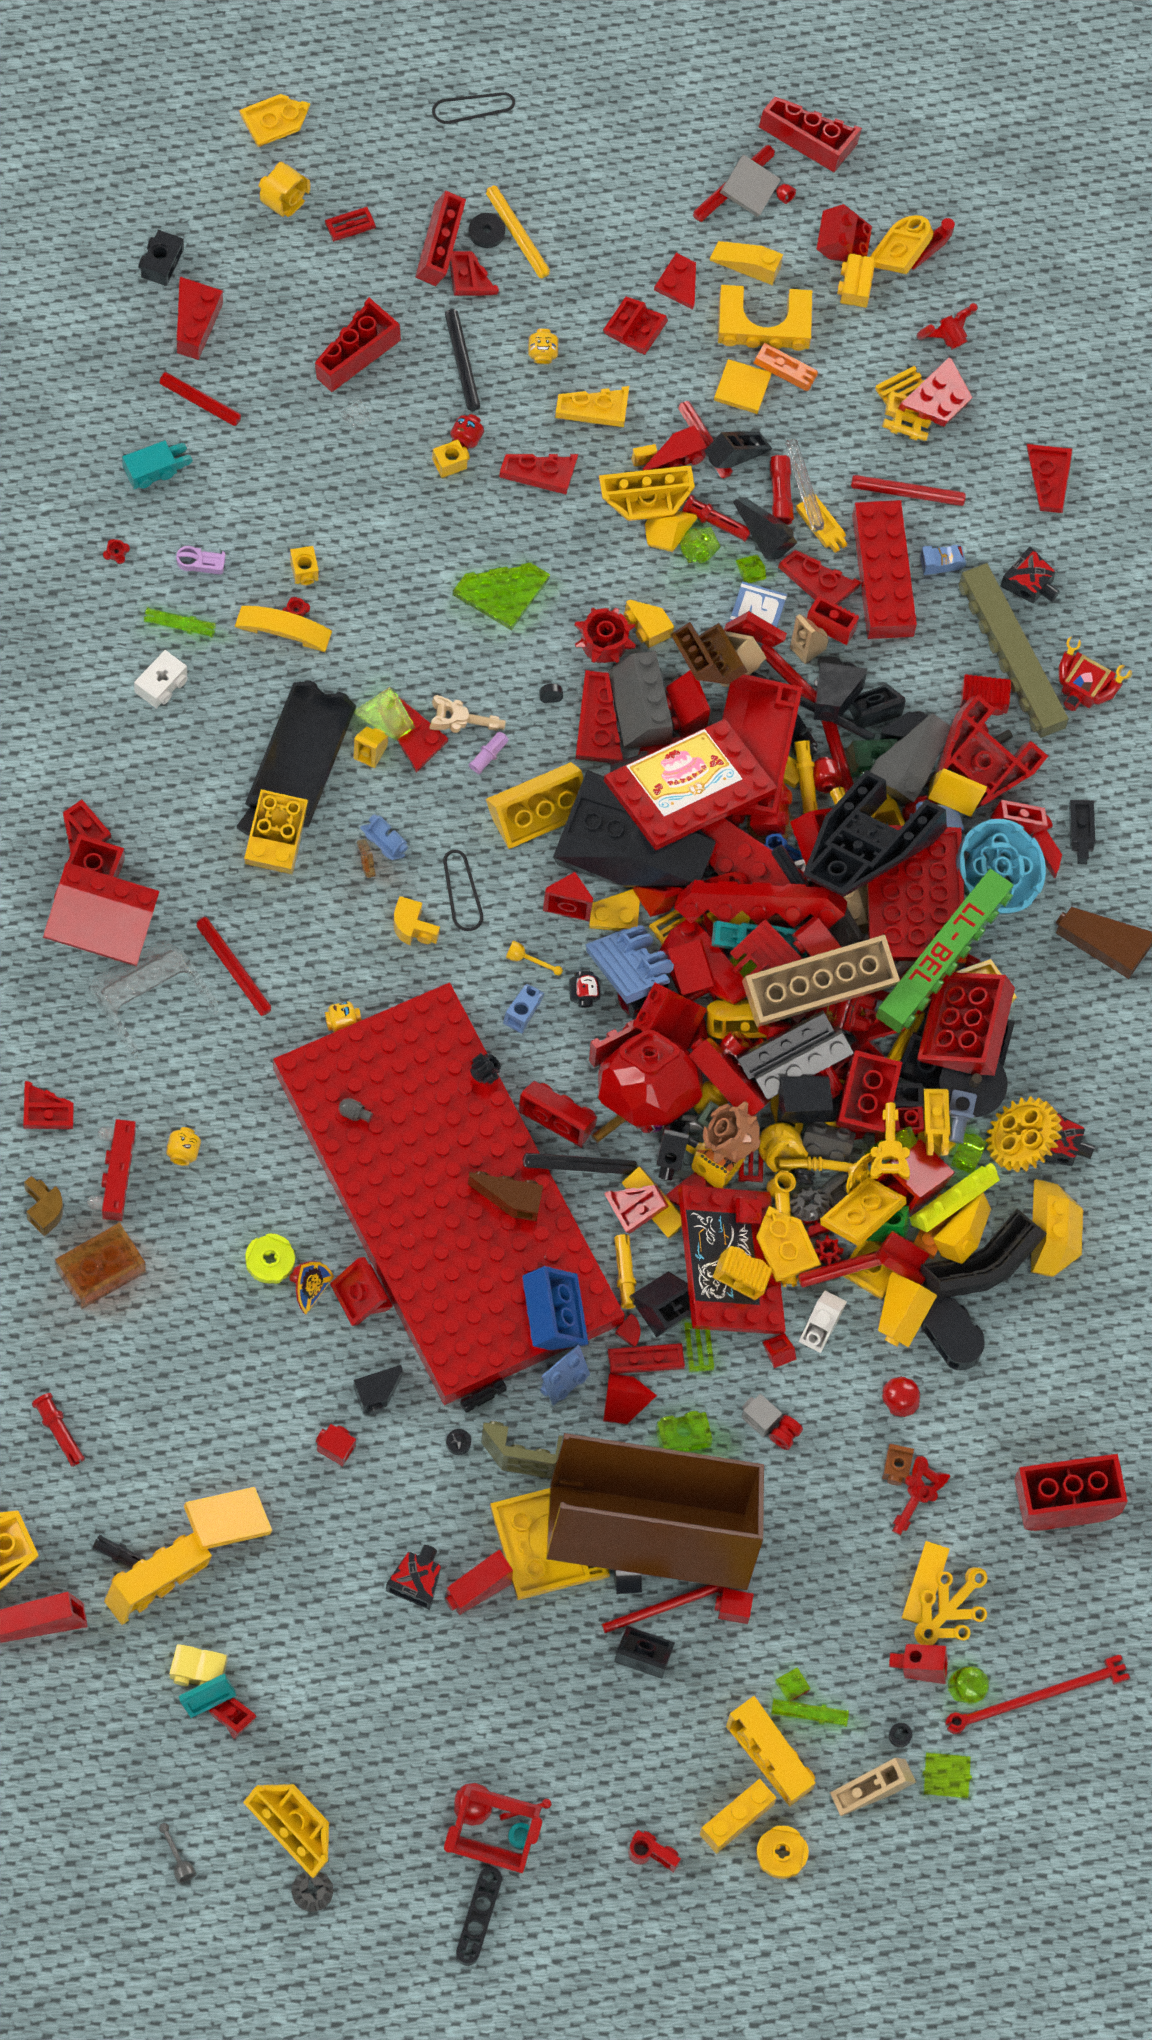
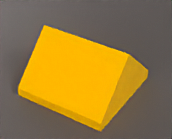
M943 768L933 775L929 781L928 799L971 817L987 787Z

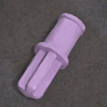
M497 732L486 746L483 745L481 747L480 753L469 763V767L480 775L482 770L492 760L497 759L496 755L508 743L509 739L502 732Z

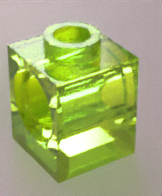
M965 1133L963 1144L959 1143L951 1166L970 1174L973 1173L977 1168L987 1142L976 1134Z

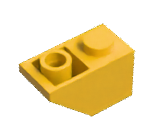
M634 600L626 601L624 617L628 623L635 624L638 640L641 643L645 642L648 649L672 637L670 634L674 632V625L663 608Z

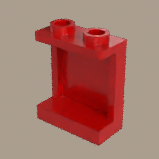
M654 982L632 1026L642 1031L654 1030L664 1037L672 1039L687 1050L707 1008Z

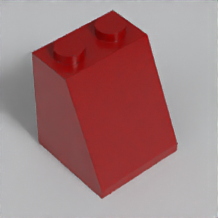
M921 1139L908 1147L910 1156L906 1161L910 1170L909 1180L901 1178L899 1174L881 1173L880 1177L874 1179L906 1197V1205L904 1206H909L910 1217L941 1191L955 1173L935 1152H933V1155H927L926 1143ZM891 1159L885 1164H899V1162Z

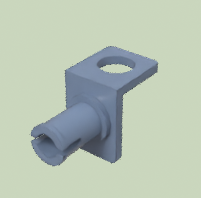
M953 1090L949 1106V1115L953 1119L949 1141L963 1144L966 1125L972 1122L975 1117L973 1112L977 1098L976 1094ZM959 1097H965L969 1100L970 1106L967 1110L961 1111L957 1109L956 1100Z

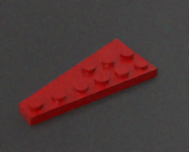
M726 818L700 829L716 841L709 863L718 875L739 871L746 876L747 884L750 885L753 882L772 883L775 886L791 884L773 857L772 849L735 826ZM734 878L733 881H731V882H738V884L740 883L739 879H735V878Z

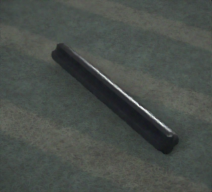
M452 308L445 312V318L466 407L473 412L480 409V402L457 310Z
M525 1153L522 1158L523 1166L528 1168L629 1175L638 1168L635 1160Z

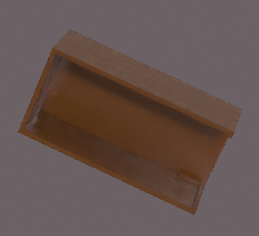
M564 1433L550 1483L546 1559L748 1590L763 1542L764 1464Z

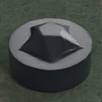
M454 1429L447 1435L446 1447L454 1455H463L471 1447V1436L463 1429Z

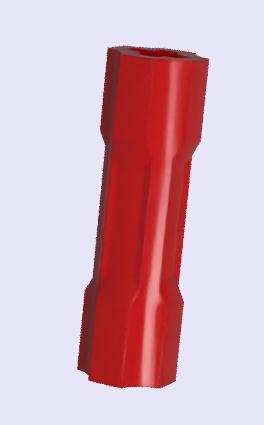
M775 455L769 461L773 493L772 515L790 525L794 520L793 503L791 501L790 457L787 455Z

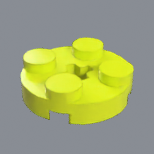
M272 1233L252 1240L245 1254L247 1271L253 1278L263 1283L277 1284L282 1282L283 1279L291 1274L295 1265V1254L290 1242L283 1236ZM272 1253L277 1261L268 1264L263 1257L269 1256Z

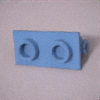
M372 815L369 819L371 824L360 827L367 839L374 842L382 850L385 857L391 860L403 858L405 856L404 852L408 849L407 842L395 830L388 835L387 833L391 826L381 816Z

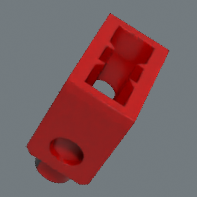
M906 1644L905 1653H890L889 1667L903 1669L904 1677L907 1679L946 1684L948 1668L947 1648L940 1645Z

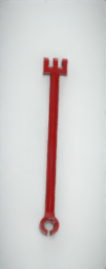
M1116 1655L1105 1659L1106 1668L969 1714L951 1713L945 1721V1726L950 1724L947 1730L952 1734H959L969 1724L1107 1678H1111L1114 1685L1129 1680L1130 1676L1128 1673L1118 1675L1119 1672L1126 1670L1125 1664L1114 1665V1663L1123 1660L1121 1655ZM952 1719H959L961 1724L959 1726L951 1724Z

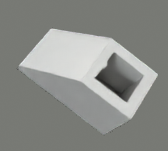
M824 1291L816 1303L799 1342L821 1353L847 1301Z

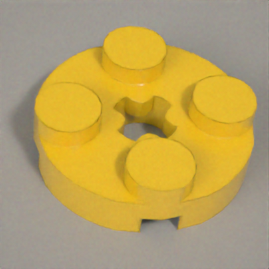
M789 1826L771 1828V1830L761 1836L756 1848V1857L760 1868L771 1877L778 1879H787L798 1875L804 1868L809 1854L806 1841H804L796 1829ZM781 1846H784L785 1851L789 1852V1856H785L784 1859L779 1858V1855L775 1853V1850H779Z

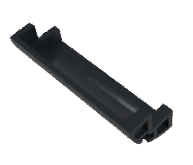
M310 680L293 682L245 804L256 811L261 790L306 799L308 804L303 827H309L356 709V705L349 699L348 695L342 692L325 694L318 688L315 682Z

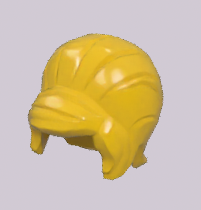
M783 1122L774 1123L766 1127L759 1135L761 1142L758 1152L773 1172H792L794 1170L779 1169V1159H807L808 1152L804 1148L801 1136L792 1125Z

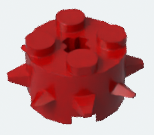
M591 608V613L585 621H577L574 624L582 633L581 640L575 643V647H582L593 663L614 661L618 663L619 658L622 657L626 649H635L636 644L628 638L629 631L635 627V624L628 623L623 614L619 613L618 608H614L612 611H609V608Z

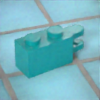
M166 440L122 456V464L133 489L139 487L144 489L160 479L168 480L172 478L178 469L188 466L193 462L191 455H184L174 459V457L186 452L187 447L185 443L168 447Z

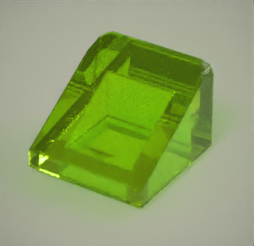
M757 554L736 560L743 582L753 583L766 579L765 565Z

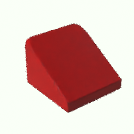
M785 1333L762 1342L774 1368L797 1359L795 1347Z

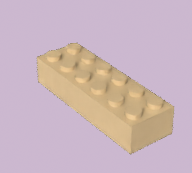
M885 935L745 976L742 980L756 1027L893 987L900 982Z

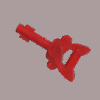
M924 1456L916 1457L912 1476L909 1475L905 1479V1484L909 1486L907 1491L911 1498L902 1514L897 1515L893 1522L895 1526L892 1532L901 1536L903 1530L907 1531L910 1526L909 1520L919 1502L936 1501L938 1498L936 1491L941 1489L950 1478L949 1474L943 1472L936 1473L930 1469L928 1461ZM922 1476L931 1481L930 1485L924 1484Z

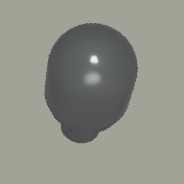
M346 1098L339 1104L340 1114L350 1120L359 1121L363 1119L370 1122L373 1113L364 1110L365 1106L359 1101Z

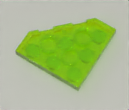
M531 562L521 564L519 567L489 569V572L465 573L454 588L452 595L512 631L548 582L550 574Z

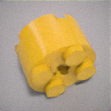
M279 162L268 177L264 176L259 182L258 187L261 188L260 201L280 216L284 217L286 215L290 217L304 204L305 200L302 198L305 192L309 194L311 188L310 180L289 165Z

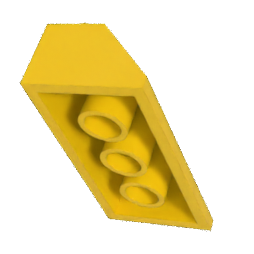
M570 762L486 799L491 817L508 849L566 825L584 779L581 769Z

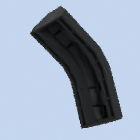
M1017 1208L984 1248L970 1255L963 1264L953 1260L921 1264V1273L926 1278L924 1286L937 1295L936 1299L988 1291L1010 1278L1047 1233Z

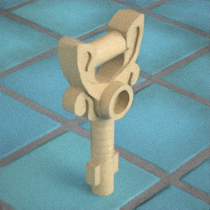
M439 695L434 696L432 699V705L437 709V714L431 721L430 729L445 730L450 728L452 732L458 733L461 728L466 727L467 723L486 726L489 730L498 731V729L504 730L506 720H501L499 717L492 715L484 717L469 714L468 709L463 707V703L460 700L452 702ZM446 711L450 712V719L446 718Z

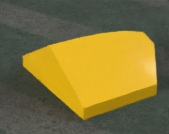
M678 511L674 516L647 519L645 531L648 546L673 552L696 521L697 516Z

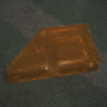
M366 839L357 841V847L360 851L364 874L367 878L376 877L373 854Z

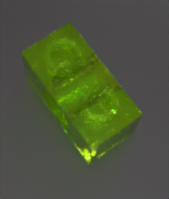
M690 1411L684 1414V1416L677 1418L672 1415L665 1416L660 1421H657L655 1429L660 1448L689 1452L709 1448L712 1445L713 1438L706 1412ZM684 1428L690 1434L688 1436H681L677 1430Z

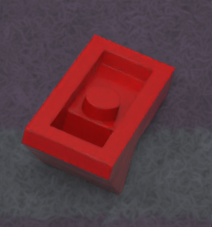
M231 1698L208 1710L212 1717L226 1726L234 1739L248 1728L257 1717L255 1713L235 1698Z

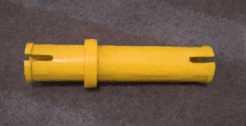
M809 740L794 742L797 757L795 768L798 769L803 814L818 810L813 778L814 762L811 759Z
M620 1234L614 1237L619 1279L617 1280V1287L620 1289L621 1308L632 1309L635 1308V1305L629 1296L635 1293L637 1282L632 1268L630 1236Z

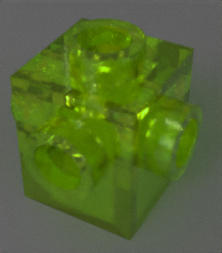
M711 527L700 530L693 528L685 533V537L679 543L681 552L688 564L697 561L698 563L708 561L721 547Z

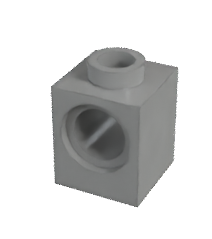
M761 1393L755 1399L753 1397L749 1398L742 1406L744 1410L741 1418L763 1438L779 1423L782 1413Z

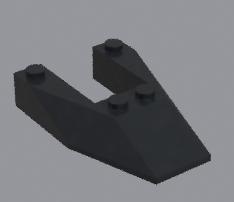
M866 770L825 816L803 876L845 897L932 845L947 828L946 809L925 800L898 831L871 817L887 799L886 779Z

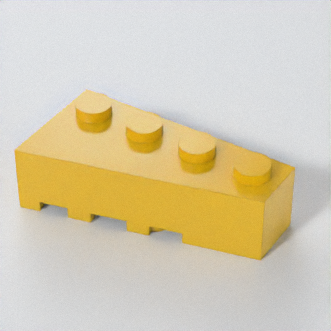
M755 1696L730 1713L726 1724L727 1729L789 1807L814 1789L816 1782L814 1781L815 1776L808 1767H804L799 1760L797 1752L787 1743Z

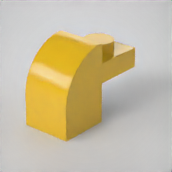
M399 896L394 911L393 923L397 937L408 945H411L413 937L423 944H437L440 926L419 920L423 903Z

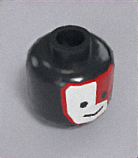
M592 971L574 973V977L569 979L570 1000L577 1003L580 1008L593 1007V1003L600 1000L601 997L599 977L595 976Z

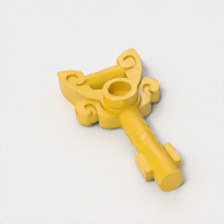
M886 1103V1110H883V1120H886V1141L880 1142L878 1147L871 1149V1156L875 1159L871 1168V1179H877L881 1176V1173L899 1174L901 1178L909 1180L910 1170L906 1159L910 1156V1150L907 1147H902V1143L895 1141V1121H898V1110H895V1103ZM894 1159L899 1164H882V1161Z

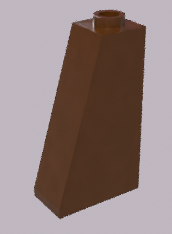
M1071 907L1067 913L1062 912L1055 923L1058 925L1057 935L1127 979L1131 977L1152 947V931Z

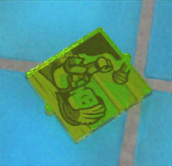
M926 1752L925 1771L922 1772V1775L925 1776L924 1795L969 1798V1782L972 1779V1775H970L971 1756Z

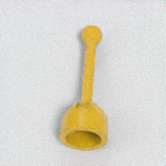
M513 940L506 955L507 959L517 962L525 958L552 970L557 976L563 973L562 967L552 966L526 954L524 946Z

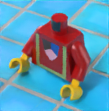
M1072 637L1068 638L1066 643L1068 650L1064 651L1058 667L1059 683L1063 686L1061 693L1068 696L1064 706L1070 711H1076L1080 704L1091 708L1094 704L1100 705L1112 700L1123 685L1122 681L1132 676V671L1129 670L1127 675L1123 677L1121 670L1125 665H1120L1116 673L1079 652L1075 655L1074 651L1081 646V641L1079 640L1076 648H1072L1069 644Z

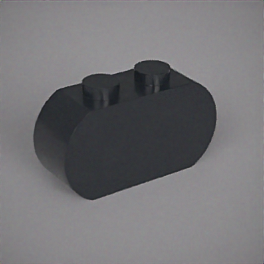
M942 1297L934 1300L921 1324V1329L949 1368L955 1370L970 1369L978 1363L985 1345L984 1334L978 1325L974 1326L971 1322L969 1312L963 1305L960 1306L953 1298Z

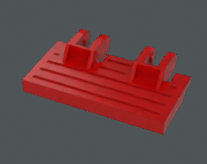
M766 919L730 952L736 960L744 953L747 955L731 970L733 975L738 974L750 960L757 967L746 976L802 959ZM809 1012L792 1016L791 1018L797 1024Z

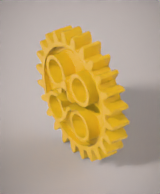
M1030 1096L1027 1102L1021 1097L1019 1104L1011 1101V1108L1008 1109L1006 1106H1003L1004 1113H996L995 1115L998 1120L990 1122L994 1128L987 1130V1133L991 1136L985 1139L989 1144L987 1150L991 1153L990 1157L1001 1168L1005 1167L1007 1171L1013 1168L1015 1172H1019L1021 1167L1028 1171L1030 1164L1037 1168V1161L1040 1160L1044 1163V1156L1046 1154L1049 1156L1053 1155L1050 1148L1058 1147L1054 1140L1061 1139L1058 1131L1062 1130V1126L1059 1124L1061 1119L1057 1115L1058 1112L1047 1101L1043 1102L1039 1097L1035 1101Z

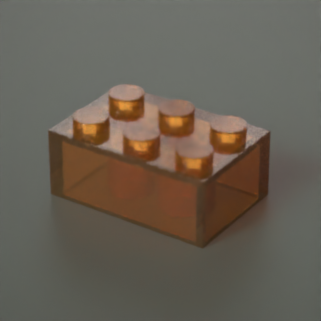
M120 1222L55 1259L56 1271L81 1310L146 1273L144 1259Z

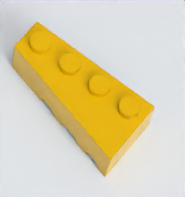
M194 1532L187 1537L185 1534L181 1535L173 1542L172 1546L167 1549L161 1547L152 1555V1558L147 1561L142 1559L133 1565L132 1570L127 1573L122 1571L112 1578V1583L104 1602L121 1625L129 1621V1614L136 1609L140 1613L148 1608V1605L155 1599L156 1595L162 1598L175 1587L174 1583L176 1581L181 1585L208 1566L212 1554L208 1549L200 1550Z

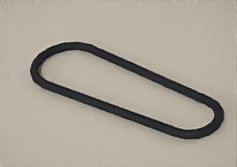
M507 92L439 100L434 104L432 115L440 123L451 124L507 112L514 108L515 99ZM502 95H506L512 100V104L508 108L450 121L439 119L435 113V109L440 103Z
M450 850L445 854L443 863L452 919L459 929L473 931L478 929L483 922L482 908L466 855L460 850ZM452 853H458L464 859L480 914L478 924L471 928L462 927L456 920L447 858Z

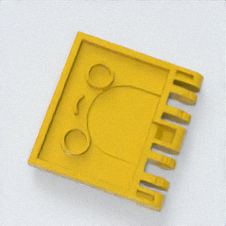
M550 1488L490 1503V1509L504 1556L513 1569L512 1584L517 1601L610 1577L609 1569L591 1568L593 1566L546 1559Z

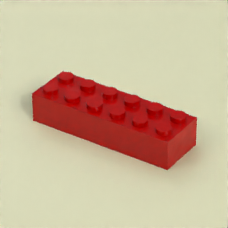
M901 500L855 502L852 518L867 639L914 637L917 622Z

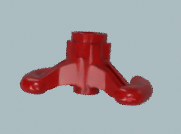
M975 303L970 304L969 307L959 311L954 319L952 315L939 321L941 325L938 329H935V326L932 324L924 327L917 333V339L923 340L927 337L942 338L947 347L950 346L951 350L968 342L966 339L968 336L963 328L965 320L978 310V305Z

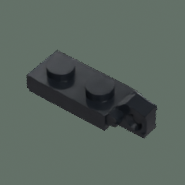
M1070 800V846H1072V851H1077V864L1087 865L1089 852H1093L1096 843L1094 800Z

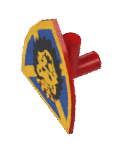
M308 1261L299 1264L289 1276V1280L296 1283L297 1301L305 1315L334 1278L331 1270L325 1264L318 1261Z

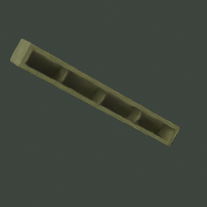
M988 563L962 572L960 582L958 583L959 590L963 596H967L971 613L977 615L980 631L989 638L990 650L993 654H997L1001 671L1007 673L1011 680V690L1013 693L1017 692L1020 698L1019 705L1021 710L1028 713L1031 729L1033 732L1037 731L1040 738L1066 729L1069 718Z

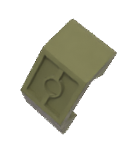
M497 1421L483 1424L481 1443L501 1470L552 1479L563 1436H558L556 1454H551L546 1449H536V1451L517 1444H513L511 1447L506 1446L508 1426H504L503 1423Z

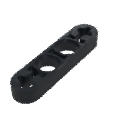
M495 1867L484 1868L477 1880L456 1950V1958L464 1966L475 1964L480 1956L502 1883L501 1872ZM489 1873H493L494 1879L498 1880L497 1882H492L489 1892H495L494 1895L486 1891H478L479 1888L485 1890L486 1879H483V1877H488ZM484 1897L488 1899L490 1907L485 1911L477 1909L475 1902L478 1898ZM472 1922L480 1923L483 1928L482 1933L479 1935L470 1934L468 1931L469 1924ZM464 1937L471 1941H480L479 1945L473 1943L472 1953L475 1956H470L468 1960L464 1959V1954L460 1952L461 1950H466L469 1941H464Z

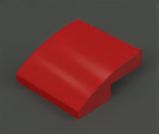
M626 296L603 329V332L633 350L646 355L668 322V319L664 314L647 309L644 302Z

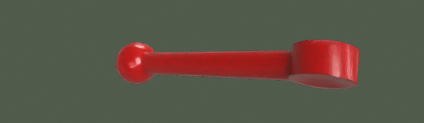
M544 1799L542 1803L535 1805L548 1809L552 1803L549 1799ZM506 1812L499 1815L501 1821H504L519 1814Z

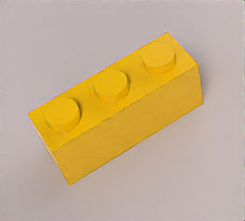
M758 1779L701 1828L699 1835L717 1854L773 1807L777 1798L761 1779Z

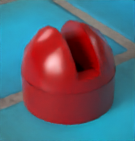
M782 184L777 188V197L784 204L789 203L796 195V189L791 185Z

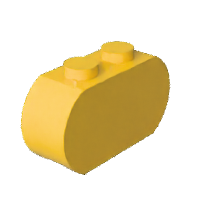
M748 999L740 1000L735 1005L725 1000H717L707 1006V1033L709 1035L723 1039L730 1031H737L743 1033L747 1038L767 1037L758 1032Z

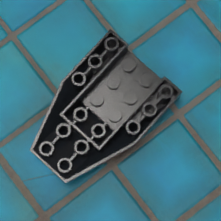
M587 770L553 858L558 866L623 887H687L694 880L703 879L716 841L701 830H698L655 850L606 785L604 776Z

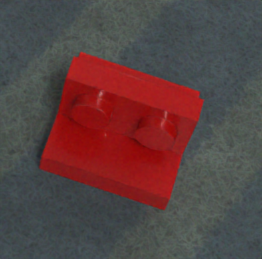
M365 1257L357 1258L330 1283L352 1326L360 1324L371 1314L386 1312L393 1307L372 1265L368 1263Z

